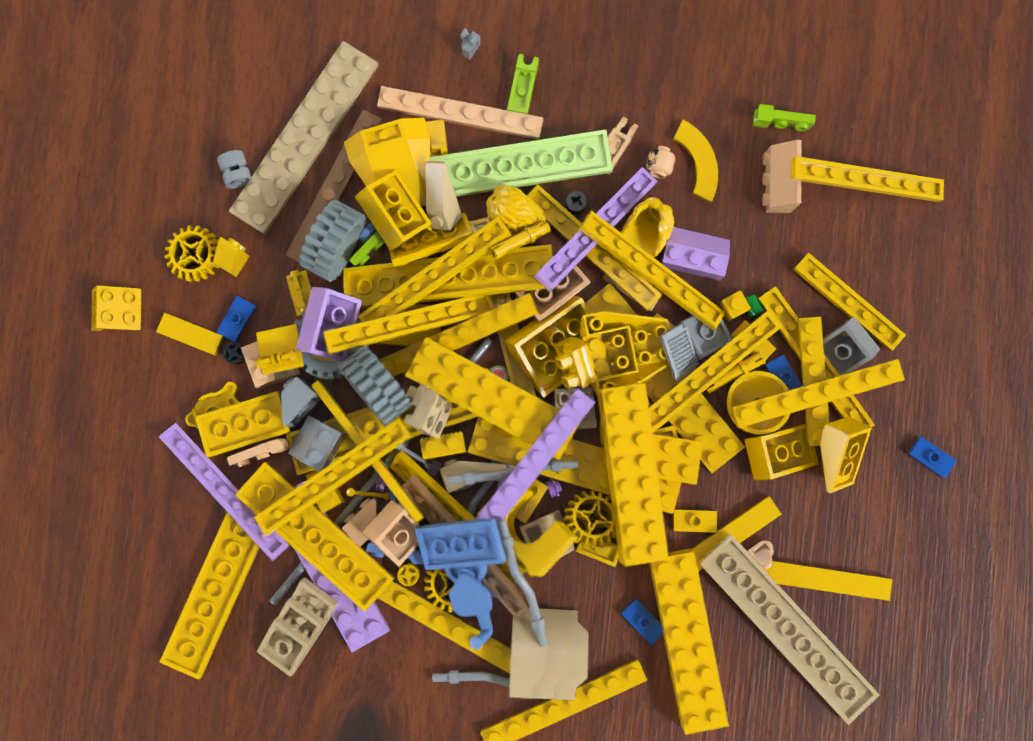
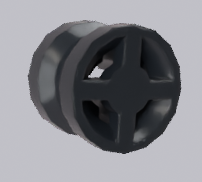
M580 191L569 193L565 203L566 210L572 215L581 214L586 208V196Z
M236 342L226 344L223 348L224 359L233 364L244 363L245 358L241 349L244 346Z

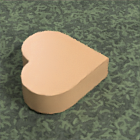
M761 541L747 551L763 569H768L772 566L774 551L773 545L769 541Z

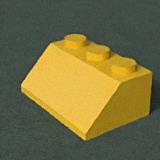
M397 170L366 186L355 196L391 251L432 224Z

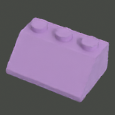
M673 227L670 238L663 248L660 263L668 269L721 281L725 277L729 261L730 240Z
M312 287L296 350L339 362L345 361L349 350L329 355L323 332L356 324L362 300L327 288Z

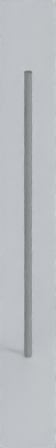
M486 337L468 360L476 363L493 341ZM414 438L406 440L402 443L403 446L407 447ZM395 448L384 460L383 463L388 469L396 455L402 451L401 449ZM375 471L360 491L370 492L376 485L375 480L379 476L377 471ZM356 495L334 523L340 528L344 524V520L353 513L366 496ZM300 562L269 600L273 605L276 606L306 570L302 562Z

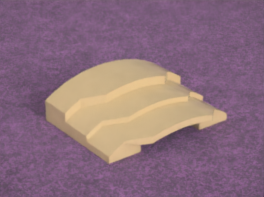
M530 608L518 618L513 616L509 697L575 700L576 688L587 679L588 632L578 622V611L539 609L541 617L544 618L546 626L544 630L548 645L542 647L539 646L536 631L532 628Z

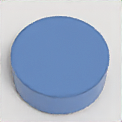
M372 223L367 225L359 237V240L364 244L376 232V228Z

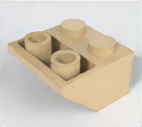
M556 510L520 525V530L526 544L537 541L555 521L564 523L560 511ZM572 544L561 557L576 550L574 545Z

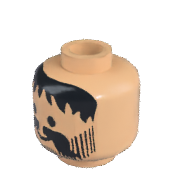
M658 146V149H653L649 152L646 164L647 171L654 178L665 179L666 176L672 174L675 155L670 152V148Z

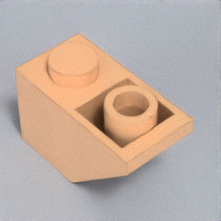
M367 498L359 506L361 510L356 515L352 513L344 520L346 525L342 529L360 547L369 540L362 532L379 514V500L377 498L372 500Z

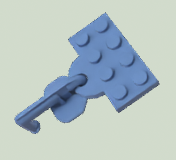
M487 518L418 526L415 528V533L425 569L444 568L448 577L455 583L449 593L451 605L455 613L460 616L477 615L481 633L470 639V646L477 650L493 634V626L489 614L492 609V601L488 589L481 584V580L485 577L487 565L501 564L506 560L496 519Z

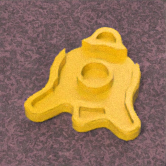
M232 381L227 382L220 391L201 396L195 408L186 415V424L190 427L198 428L195 416L240 403L235 397L237 392L236 383Z

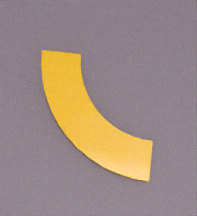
M683 120L673 140L682 145L694 160L696 184L692 194L711 203L718 184V166L715 154L704 135L693 125Z

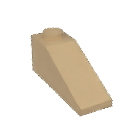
M427 161L425 163L426 211L432 223V229L450 231L462 218V214L445 162Z
M454 459L444 463L445 467L439 470L448 493L455 494L481 482H475V484L466 485L465 483L448 484V475L465 474V472L474 471V473L499 472L509 469L511 466L506 464L457 461Z

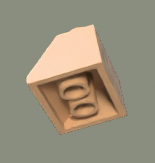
M801 140L771 145L763 154V165H766V173L763 174L762 182L763 185H766V193L763 194L762 204L766 206V212L791 213L801 204V181L791 180V158L795 156L801 157Z
M576 265L551 292L547 289L515 292L517 298L528 293L531 294L539 313L533 317L542 322L591 282Z

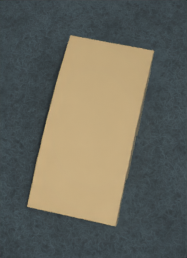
M303 578L292 597L287 600L280 615L273 621L257 652L291 677L319 637L339 602L308 579Z

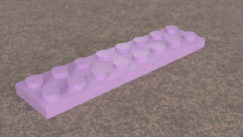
M304 481V482L298 484L297 486H295V488L299 487L300 485H302V484L305 483L306 481ZM295 550L312 582L339 602L332 614V618L351 652L356 651L391 630L375 601L364 612Z

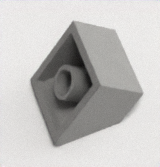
M854 316L823 338L824 354L839 375L854 371L873 359L881 350Z
M299 377L290 378L283 387L285 389L281 392L282 420L286 427L295 428L321 399L306 380Z
M308 415L289 454L302 463L322 471L331 465L347 434Z

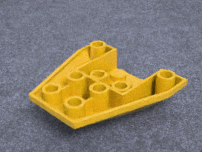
M424 118L394 120L361 130L344 142L349 162L366 186L397 170L421 207L426 206L425 163L430 161L431 139Z
M606 311L582 316L580 339L588 343V353L592 356L594 372L598 376V380L591 384L596 396L597 389L642 383L669 366L660 339V335L670 330L668 319Z

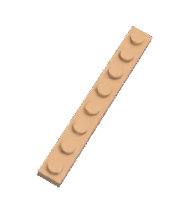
M381 86L377 104L379 109L435 120L444 119L445 122L537 140L540 138L543 117Z

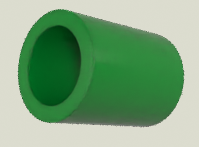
M755 294L746 298L751 308L747 311L750 318L764 311Z

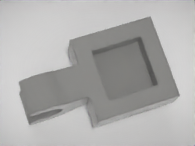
M464 28L460 34V38L463 40L461 44L462 53L465 58L470 60L481 44L480 35L474 31L469 34L468 30Z

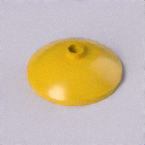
M753 371L744 374L732 384L728 391L727 410L729 416L736 424L731 407L782 393L789 389L780 378L771 373ZM790 413L741 427L740 429L755 435L770 434L786 423Z

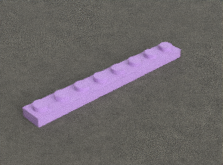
M642 167L596 214L614 227L657 183V180ZM579 230L534 278L551 292L597 243Z
M577 388L475 520L495 518L496 523L499 520H503L591 409L595 401Z
M176 423L159 436L162 442L272 561L289 547V544L276 531L265 536L254 518L257 514L235 495L239 490Z

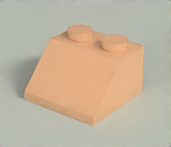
M258 341L241 347L256 388L263 389L301 374L299 368L263 375L262 369L256 366V359L260 357Z
M391 500L362 533L400 567L419 545L415 528L420 525L413 520L403 507Z

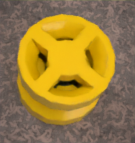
M413 563L404 564L398 571L397 577L399 582L404 586L414 585L420 578L419 567Z

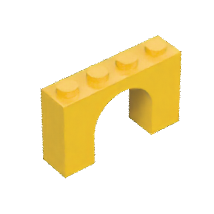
M528 488L504 519L507 523L509 535L513 537V550L516 560L523 562L525 565L524 569L531 576L543 577L578 537L563 522L555 521L537 541L530 544L522 542L516 535L514 520L518 510L534 493Z

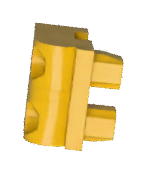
M571 336L554 344L558 356L555 358L559 369H562L564 375L562 376V381L565 387L573 388L579 386L585 388L598 380V376L594 372L592 356L588 353L587 341Z

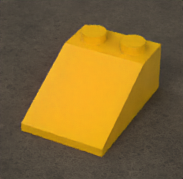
M851 417L843 418L824 426L821 432L820 446L827 492L833 493L854 484L872 427Z
M806 424L744 439L754 481L771 480L819 465L815 446H807Z

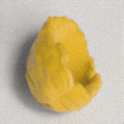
M504 184L499 185L486 201L490 222L499 217L511 233L510 237L519 234L526 227H532L543 220L546 221L541 207L516 187Z
M649 197L634 208V211L620 232L654 258L664 248L672 233L674 225L673 210L669 205L663 204L658 198Z

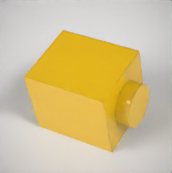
M741 290L718 303L719 308L726 312L724 317L727 322L751 309Z

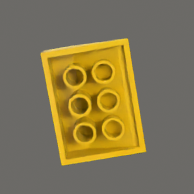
M573 296L542 322L535 319L504 341L513 359L543 398L563 384L562 376L564 375L562 369H559L555 358L558 356L554 344L571 336L580 339L582 316L590 314L582 297Z

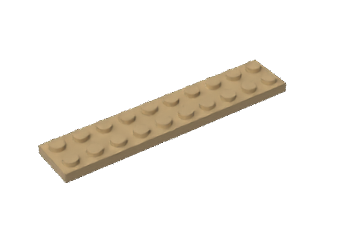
M344 41L341 43L253 174L252 181H248L230 208L229 212L266 235L378 67V62Z
M729 533L698 562L848 725L880 695L732 534Z

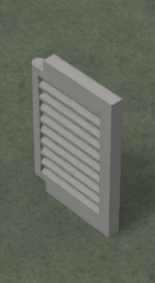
M678 324L660 335L675 383L687 377L699 365L687 325L682 326V324Z

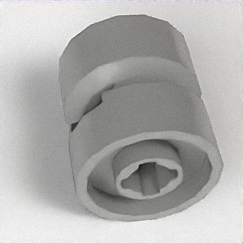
M228 151L217 157L219 168L224 172L222 177L227 188H239L245 186L249 180L252 181L249 168L245 167L247 162L243 151Z

